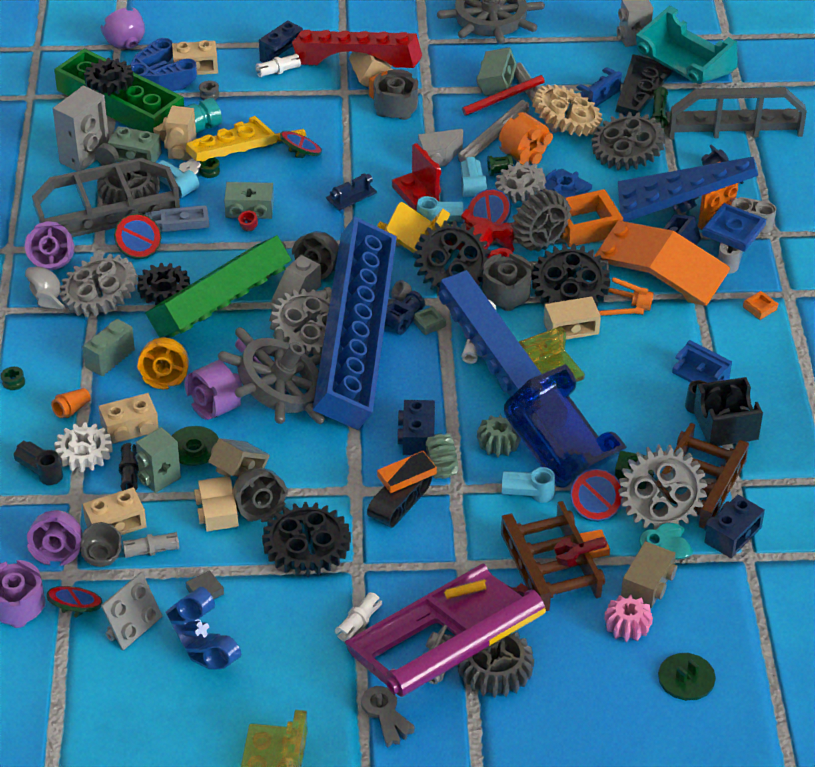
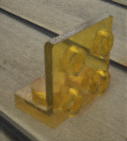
M562 326L519 341L553 390L584 379V372L565 351L566 331Z
M295 710L293 722L288 721L287 727L250 724L241 767H302L308 734L307 711Z

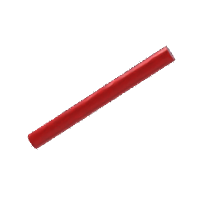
M539 75L462 107V111L465 116L541 85L545 83L542 75Z

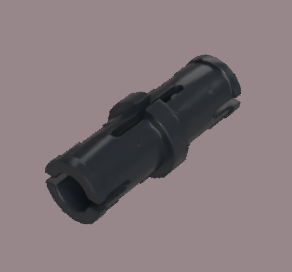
M131 443L121 446L119 473L121 474L120 487L122 491L126 490V484L127 489L134 487L136 491L138 488L137 474L139 467L135 457L137 450L136 445L133 444L131 452Z

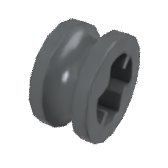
M208 80L199 85L200 98L202 100L210 97L216 100L219 97V85L217 82Z

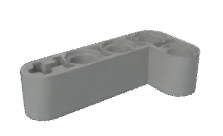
M742 197L732 201L731 206L767 219L766 226L760 233H768L773 230L776 215L775 205L765 201ZM720 243L718 259L730 267L728 274L736 272L739 268L743 251Z

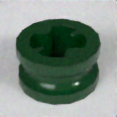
M217 158L200 161L199 172L202 177L214 178L219 175L220 163Z
M14 366L2 371L1 380L4 388L18 390L25 385L24 373L21 368Z

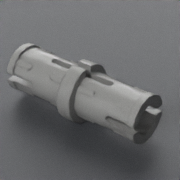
M177 532L157 536L148 534L145 538L123 541L125 558L145 554L154 556L157 552L179 549Z

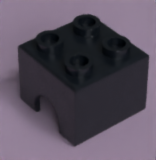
M747 377L697 384L693 411L707 443L722 446L738 443L739 440L745 442L759 440L763 412L758 402H755L754 409L752 407L750 399L751 386Z

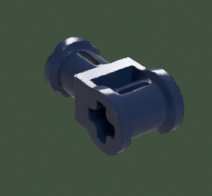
M411 291L406 294L402 302L395 300L392 304L387 305L385 326L387 325L395 329L397 334L402 335L414 321V313L425 307V300L418 292Z

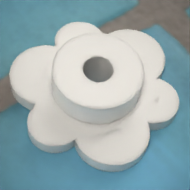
M190 159L187 162L181 163L178 169L183 172L190 170L197 174L201 164L194 159Z

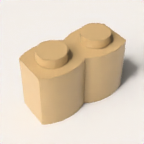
M230 477L199 480V489H194L196 505H202V508H197L199 523L205 524L207 532L239 527Z

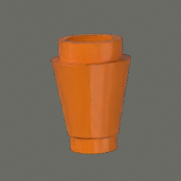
M85 388L58 394L51 402L52 410L59 418H69L88 403L91 397Z

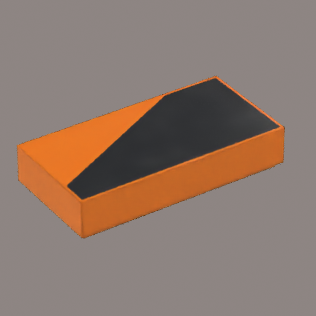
M424 451L377 470V477L390 493L437 474V467Z

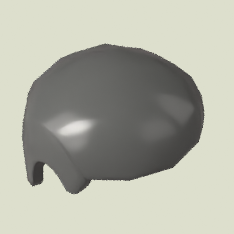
M99 522L91 524L84 530L80 542V552L84 560L90 565L98 567L111 565L121 552L122 536L120 532L108 523Z

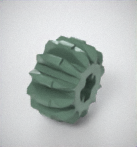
M500 414L499 417L495 418L490 415L488 420H482L479 430H477V438L480 449L486 450L487 455L495 453L497 457L500 454L509 456L511 451H517L521 441V433L518 422L512 421L511 416L503 418Z
M441 433L428 437L426 441L427 456L437 467V474L433 475L435 479H444L456 475L458 472V461L452 436Z

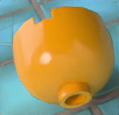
M162 337L153 339L145 345L140 352L137 367L145 383L153 388L164 390L169 389L168 386L182 383L187 375L189 359L187 351L182 344L174 339Z

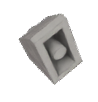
M463 129L418 134V145L423 150H426L430 158L437 162L440 167L447 166L463 149Z
M303 255L298 257L285 269L273 295L272 303L276 304L278 298L283 299L284 293L291 296L294 289L298 294H301L302 288L306 292H311L312 289L316 291L320 288L321 265Z

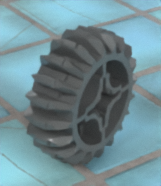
M142 170L123 174L133 199L159 194L160 181L158 175ZM116 176L98 179L97 191L102 199V203L109 205L126 201Z
M552 189L537 190L534 195L529 194L526 201L522 200L523 204L520 208H516L518 213L513 216L515 221L511 226L514 231L513 235L521 246L530 251L535 250L539 252L541 249L546 250L548 245L554 246V242L557 239L560 240L561 234L565 233L564 229L568 226L567 220L572 215L569 212L571 207L568 201L557 191Z
M518 632L509 634L458 664L459 677H463L464 685H471L472 692L480 689L482 696L489 692L492 693L494 698L498 693H502L507 697L509 690L517 694L519 686L525 687L527 680L532 676L534 667L533 651L531 646H528L526 638L520 639Z

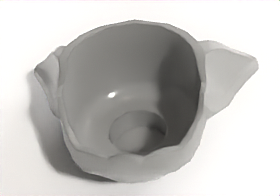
M28 267L25 271V277L30 281L29 288L36 297L38 306L64 309V305L57 299L60 294V281L57 276L44 267Z

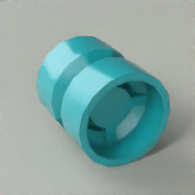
M211 97L200 101L199 105L193 103L185 106L194 108L196 133L204 131L205 127L210 129L222 124L220 108Z

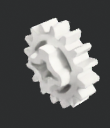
M87 422L83 423L82 427L73 424L72 430L65 428L64 435L58 434V441L54 443L55 451L61 460V465L63 467L69 465L71 471L76 467H80L81 472H84L85 467L94 470L95 464L103 466V459L109 460L110 452H113L111 435L106 434V429L101 428L98 430L97 424L88 427Z

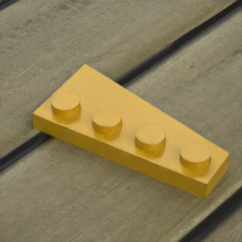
M253 116L245 124L242 121L235 123L233 129L227 130L223 128L218 130L215 136L205 135L186 143V152L195 161H206L209 158L224 157L231 153L246 152L248 149L266 147L267 145L277 143V135L256 116Z

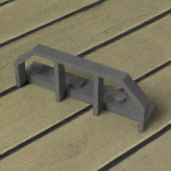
M786 87L695 89L672 106L670 112H666L669 139H674L675 132H713L714 138H719V131H752L754 138L759 137V130H797L798 137H803L807 114L805 104ZM757 98L755 110H722L724 99ZM764 98H786L797 109H763ZM699 99H717L715 111L684 110Z
M143 158L50 177L32 196L33 206L39 223L46 221L56 222L65 227L72 237L116 228L119 221L129 214L144 215L147 212L160 211V209L180 208L178 185L170 167ZM142 170L167 179L172 191L133 199L123 174ZM116 176L126 201L91 208L82 183ZM75 184L85 210L44 218L40 206L43 200L55 188Z

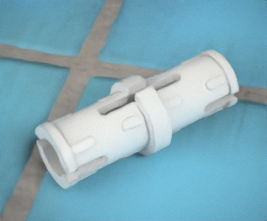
M298 54L283 58L274 57L271 61L256 64V72L260 71L257 74L259 77L274 73L279 75L285 70L299 68L301 61L300 59L296 60V58H299Z
M370 592L357 607H352L349 610L348 617L335 629V634H339L337 637L345 642L352 638L362 626L365 627L369 623L371 615L382 605L379 596Z

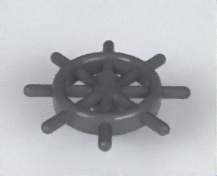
M456 0L455 9L440 10L437 12V17L439 19L456 18L457 22L463 27L458 32L459 38H465L468 34L474 33L482 36H495L497 43L503 44L505 41L504 35L510 34L520 27L535 32L537 25L526 20L527 11L542 10L545 4L541 1L527 3L526 0H482V2L481 0Z
M237 328L235 334L246 346L241 356L225 351L220 352L218 355L220 361L237 366L238 375L243 386L235 389V396L241 398L250 394L263 405L275 410V421L278 424L284 423L285 413H298L306 411L317 424H322L325 420L324 416L313 411L319 373L316 365L320 364L321 355L316 354L308 357L301 344L297 342L290 344L284 342V331L282 329H277L274 332V338L254 340L243 328ZM253 357H256L262 364L253 361ZM299 388L307 390V393L303 394Z

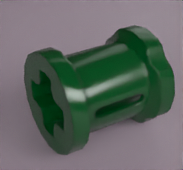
M507 154L504 157L487 156V168L490 176H494V173H501L500 170L502 169L508 170V165L513 166L511 154Z

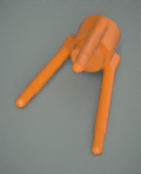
M614 277L612 278L614 283L634 290V293L615 288H609L608 292L632 298L631 305L636 306V308L602 310L599 313L603 316L620 314L643 315L644 310L650 311L654 292Z

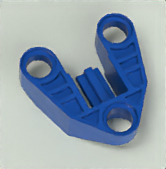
M169 38L155 40L137 53L130 64L134 73L171 91L181 90L190 85L197 77V65L193 59L189 58L167 65L173 57V42Z
M200 586L169 608L166 614L192 661L207 669H224L241 657V650L230 636L207 633L206 630L210 628L209 624L201 622L199 618L214 609L215 602L208 590Z

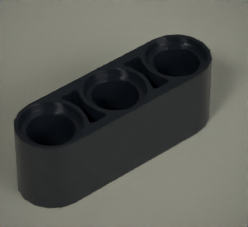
M432 476L393 493H390L384 486L371 500L367 509V515L391 528L394 527L428 490Z

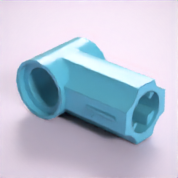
M467 157L466 160L461 162L462 196L474 197L477 193L487 189L486 176L482 175L480 161L476 160L475 157Z
M164 160L158 162L170 167L178 185L179 199L199 187V180L192 171L187 170L183 172ZM158 176L159 181L167 185L170 191H172L167 179Z
M430 196L421 197L417 202V212L430 221L442 209H445L450 213L447 222H453L454 220L456 222H463L461 218L463 202H438Z
M539 467L533 470L532 473L504 471L502 494L532 496L534 500L541 503L551 501L555 496L554 472L546 467Z

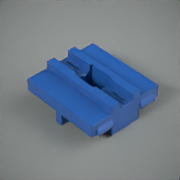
M562 168L557 171L554 169L545 178V189L557 191L565 198L588 193L592 190V184L579 178L577 171L572 174Z

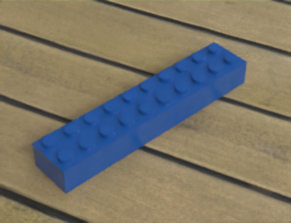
M354 216L340 237L313 411L359 430L373 413L397 236Z

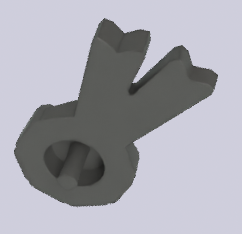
M374 686L364 692L361 699V707L368 717L379 718L386 747H390L392 743L398 745L400 744L398 733L406 740L408 734L414 733L415 727L395 710L397 705L396 695H393L387 687Z

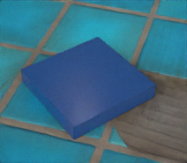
M723 203L703 228L702 236L745 252L766 226L767 219Z

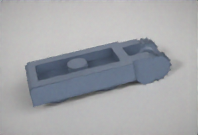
M206 205L160 209V211H151L144 214L153 219L162 232L209 228Z

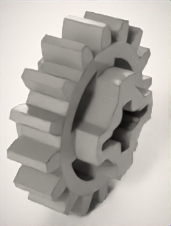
M527 161L524 165H521L520 162H517L514 167L508 165V170L502 169L500 170L501 175L496 176V189L503 191L509 197V200L512 199L513 204L517 200L525 201L528 199L529 194L534 195L537 190L545 189L546 179L543 169L537 168V164L529 166Z

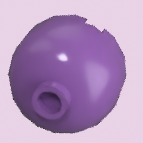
M126 8L114 11L105 18L106 24L104 27L101 25L100 28L104 38L115 48H134L143 38L145 24L140 12L136 8H132L133 11H127Z
M46 221L39 223L26 237V255L36 266L44 267L48 270H57L67 265L74 255L75 245L72 235L65 227L56 222Z
M60 510L47 511L37 516L28 530V550L36 560L43 564L50 565V561H60L61 564L59 566L66 565L72 562L80 552V542L83 534L81 526L67 512Z

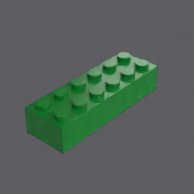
M84 48L54 69L57 91L70 96L83 85L86 86L84 77L86 67H91V63H99V59L103 62L107 59ZM134 72L132 86H127L126 91L121 89L119 90L120 94L112 92L110 96L103 93L107 116L132 129L154 133L153 128L163 123L164 117H168L172 106L184 107L183 96Z
M278 235L249 248L149 309L145 314L159 338L166 335L172 338L179 333L182 334L188 331L198 321L201 322L209 318L214 311L231 304L230 301L235 298L238 299L249 293L251 288L268 281L267 278L272 275L275 276L286 269L284 265L292 260Z

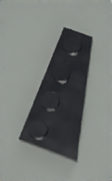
M633 54L615 112L626 116L629 112H631L632 116H635L638 112L641 113L653 98L655 88L661 87L673 70L653 59Z

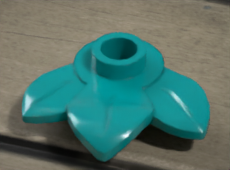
M664 523L656 530L649 529L644 531L639 539L640 547H642L645 541L652 543L650 539L655 540L657 543L652 544L675 552V560L685 559L693 554L690 544L681 537L684 527L679 524Z

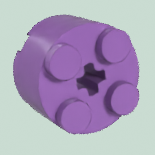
M220 360L214 361L186 376L187 396L192 395L194 403L191 405L195 412L203 419L216 418L241 405V398L236 397L234 392L236 388L242 386L239 375L232 373L224 362Z
M16 560V564L3 562L0 563V622L20 628L25 626L28 621L37 617L45 607L46 602L42 578L38 568L30 562Z

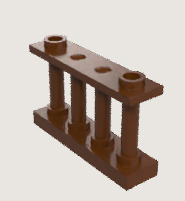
M690 423L685 432L681 431L677 440V447L673 453L682 448L684 457L689 448H693L726 460V465H721L720 467L698 460L700 464L698 470H703L704 473L715 476L717 480L716 483H707V487L702 488L707 494V500H702L703 507H694L697 515L700 516L699 527L704 529L709 518L715 517L719 513L747 461L749 443L739 440L735 449H724L694 438L695 424ZM665 466L661 474L670 473L673 467ZM658 479L656 481L658 488L664 491L671 503L677 505V502L673 500L668 490H666L667 487L665 488ZM657 502V503L653 506V509L656 508V506H657V504H658L659 502Z
M563 501L557 504L556 517L524 525L517 523L512 513L502 516L501 535L525 585L529 590L533 589L539 594L544 602L546 611L550 610V599L555 594L590 586L595 597H601L602 585H605V576L603 571L597 568L589 552L579 555L576 559L577 565L570 567L558 564L557 560L540 564V562H536L534 559L536 554L554 550L556 544L562 539L570 537L571 541L575 544L584 542L575 526L572 511L567 510ZM560 527L564 535L563 537L535 544L526 543L524 535ZM580 566L584 574L581 577L553 584L546 582L543 577L545 574Z

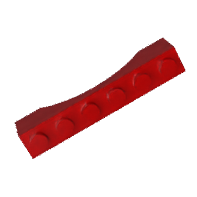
M303 30L292 42L295 54L299 56L297 60L300 59L301 65H318L330 55L350 51L375 56L395 68H414L422 57L417 33Z

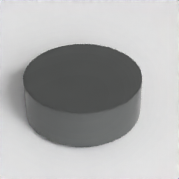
M103 143L95 150L96 159L104 166L113 164L119 158L117 150L110 144Z

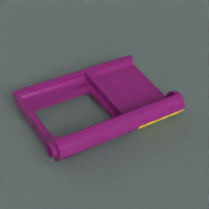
M482 563L346 640L345 644L351 655L386 684L393 695L397 694L403 697L544 615L546 609L544 602L535 590L530 589L526 591L524 597H522L494 577L487 569V566ZM478 580H486V590L483 589V591L457 596L454 599H446L444 593L446 589L470 584V582H478ZM434 623H439L442 626L447 625L446 629L455 635L453 638L397 670L394 668L388 670L375 659L379 654Z

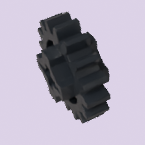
M107 58L103 62L99 59V63H91V67H86V73H84L86 87L99 91L101 94L106 93L108 96L112 92L120 94L119 90L126 91L127 86H132V81L134 80L131 65H127L126 61L120 63L118 58L115 60Z
M160 263L159 267L150 265V270L144 269L142 270L143 275H138L137 289L140 292L141 299L146 298V303L154 301L156 306L189 286L190 277L187 276L186 270L181 271V266L173 268L172 263H169L168 266Z

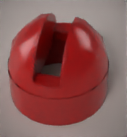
M247 210L239 215L238 221L243 230L253 231L258 226V218L254 211Z

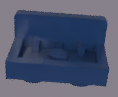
M287 20L259 39L260 61L263 63L271 61L274 57H278L293 46L292 42L303 31V28Z

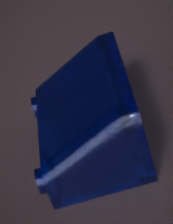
M566 364L529 379L504 405V414L540 466L549 468L554 472L555 485L560 488L573 484L577 476L586 470L600 467L619 455L620 451L627 448L620 437L614 432L607 431L598 437L569 395L575 390L577 383L574 374Z

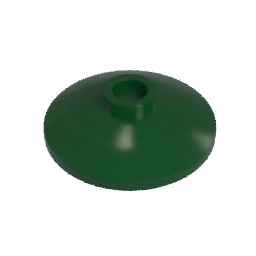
M202 426L185 427L172 435L178 441L180 464L188 466L207 463L211 457V450L219 439L214 431Z

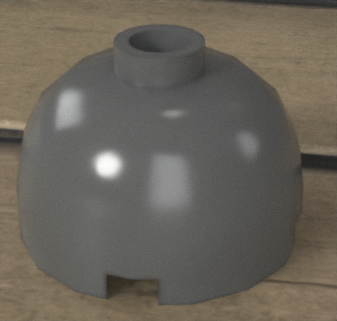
M315 231L301 236L294 243L292 255L294 254L295 260L303 255L320 264L322 280L329 277L335 271L339 244L329 234Z
M259 467L243 472L237 478L232 494L235 499L236 508L248 521L261 519V522H267L268 519L274 518L275 512L280 513L283 510L288 490L284 481L270 469Z

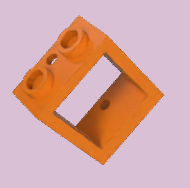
M605 189L566 197L571 207L569 212L572 216L596 211L601 219L573 224L569 218L567 220L568 226L564 229L565 233H562L560 238L565 240L568 247H572L573 244L578 246L604 240L618 220L623 221L622 215Z

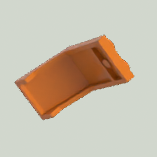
M619 220L594 255V257L601 255V260H607L609 265L648 272L683 294L687 302L704 306L708 305L730 271L728 265L675 231Z

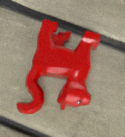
M465 209L461 215V218L465 220L464 223H466L465 229L469 230L474 227V235L482 234L479 241L488 242L484 249H488L493 241L505 247L492 250L487 258L497 254H501V257H509V253L513 254L515 250L513 246L515 237L511 226L512 223L497 224L487 218L472 216L471 210ZM445 240L447 245L453 246L451 241ZM460 243L456 249L460 251L464 243Z

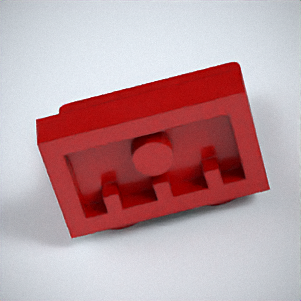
M415 143L412 145V173L393 179L392 187L412 209L417 211V202L421 197L430 196L439 202L441 168L437 162L430 158L426 150H423Z

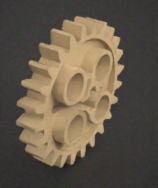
M549 84L546 87L541 86L540 89H537L532 100V107L536 108L535 112L540 113L539 118L546 119V124L552 123L554 129L559 127L561 132L568 131L570 135L573 132L578 136H581V134L588 136V134L593 135V132H597V126H600L603 120L601 118L602 113H599V108L594 107V102H588V97L583 98L580 92L576 94L573 89L567 90L565 86H562V88H559L556 84L553 87ZM569 103H570V107H569V109H568V111H567L566 118H565V112H566V110H567V108H568V105H569Z

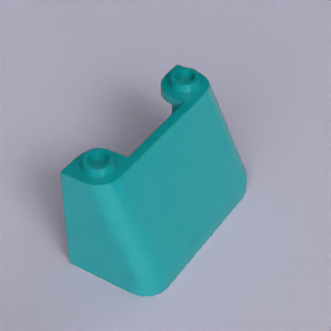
M670 5L636 34L637 49L642 55L652 58L688 78L693 83L702 84L732 73L738 65L737 41L728 37L724 41L720 40L715 45L688 31L687 22L684 20L680 22L676 17L678 10Z

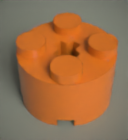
M520 112L517 114L519 115L515 119L510 118L504 124L499 135V141H501V147L499 146V148L506 155L511 154L512 159L520 162L522 165L526 161L529 162V165L538 164L547 146L552 142L553 134L550 133L546 125L529 114Z

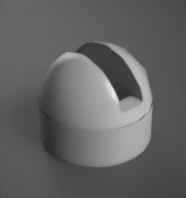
M399 280L394 284L391 295L397 300L403 301L406 294L412 291V287L407 282Z

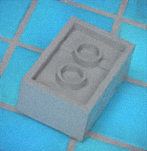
M83 85L53 107L59 161L61 164L76 171L84 170L97 160L95 150L103 143L108 144L109 141L104 95Z

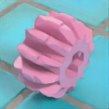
M631 594L626 599L619 595L616 601L611 600L604 616L607 632H614L615 639L624 637L627 642L629 638H633L638 642L641 636H647L650 625H652L653 617L652 613H650V604H643L642 597L636 600L633 599Z

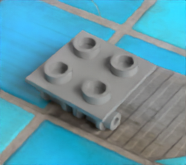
M143 572L136 575L101 605L110 624L105 634L111 641L116 639L121 650H125L163 617Z

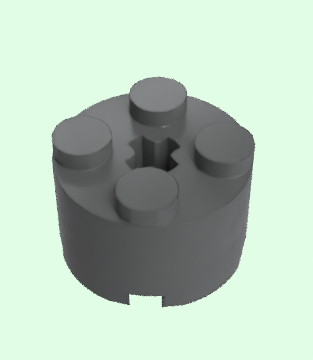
M399 69L388 70L387 74L381 76V73L377 75L374 79V107L376 114L381 117L409 119L418 107L417 78L414 79L410 72Z
M509 253V257H501V254L490 257L484 263L482 292L488 300H491L496 306H500L505 311H511L515 306L523 304L528 300L531 293L532 271L530 263L524 257L517 254Z

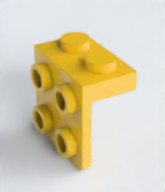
M400 202L396 206L385 231L397 236L396 242L414 253L417 251L415 245L417 242H420L418 240L420 235L425 234L428 227L433 230L435 223L442 227L444 220H448L450 213L442 209L430 221L405 203Z

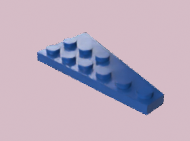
M747 157L618 181L620 214L623 217V221L628 222L759 176L754 157Z

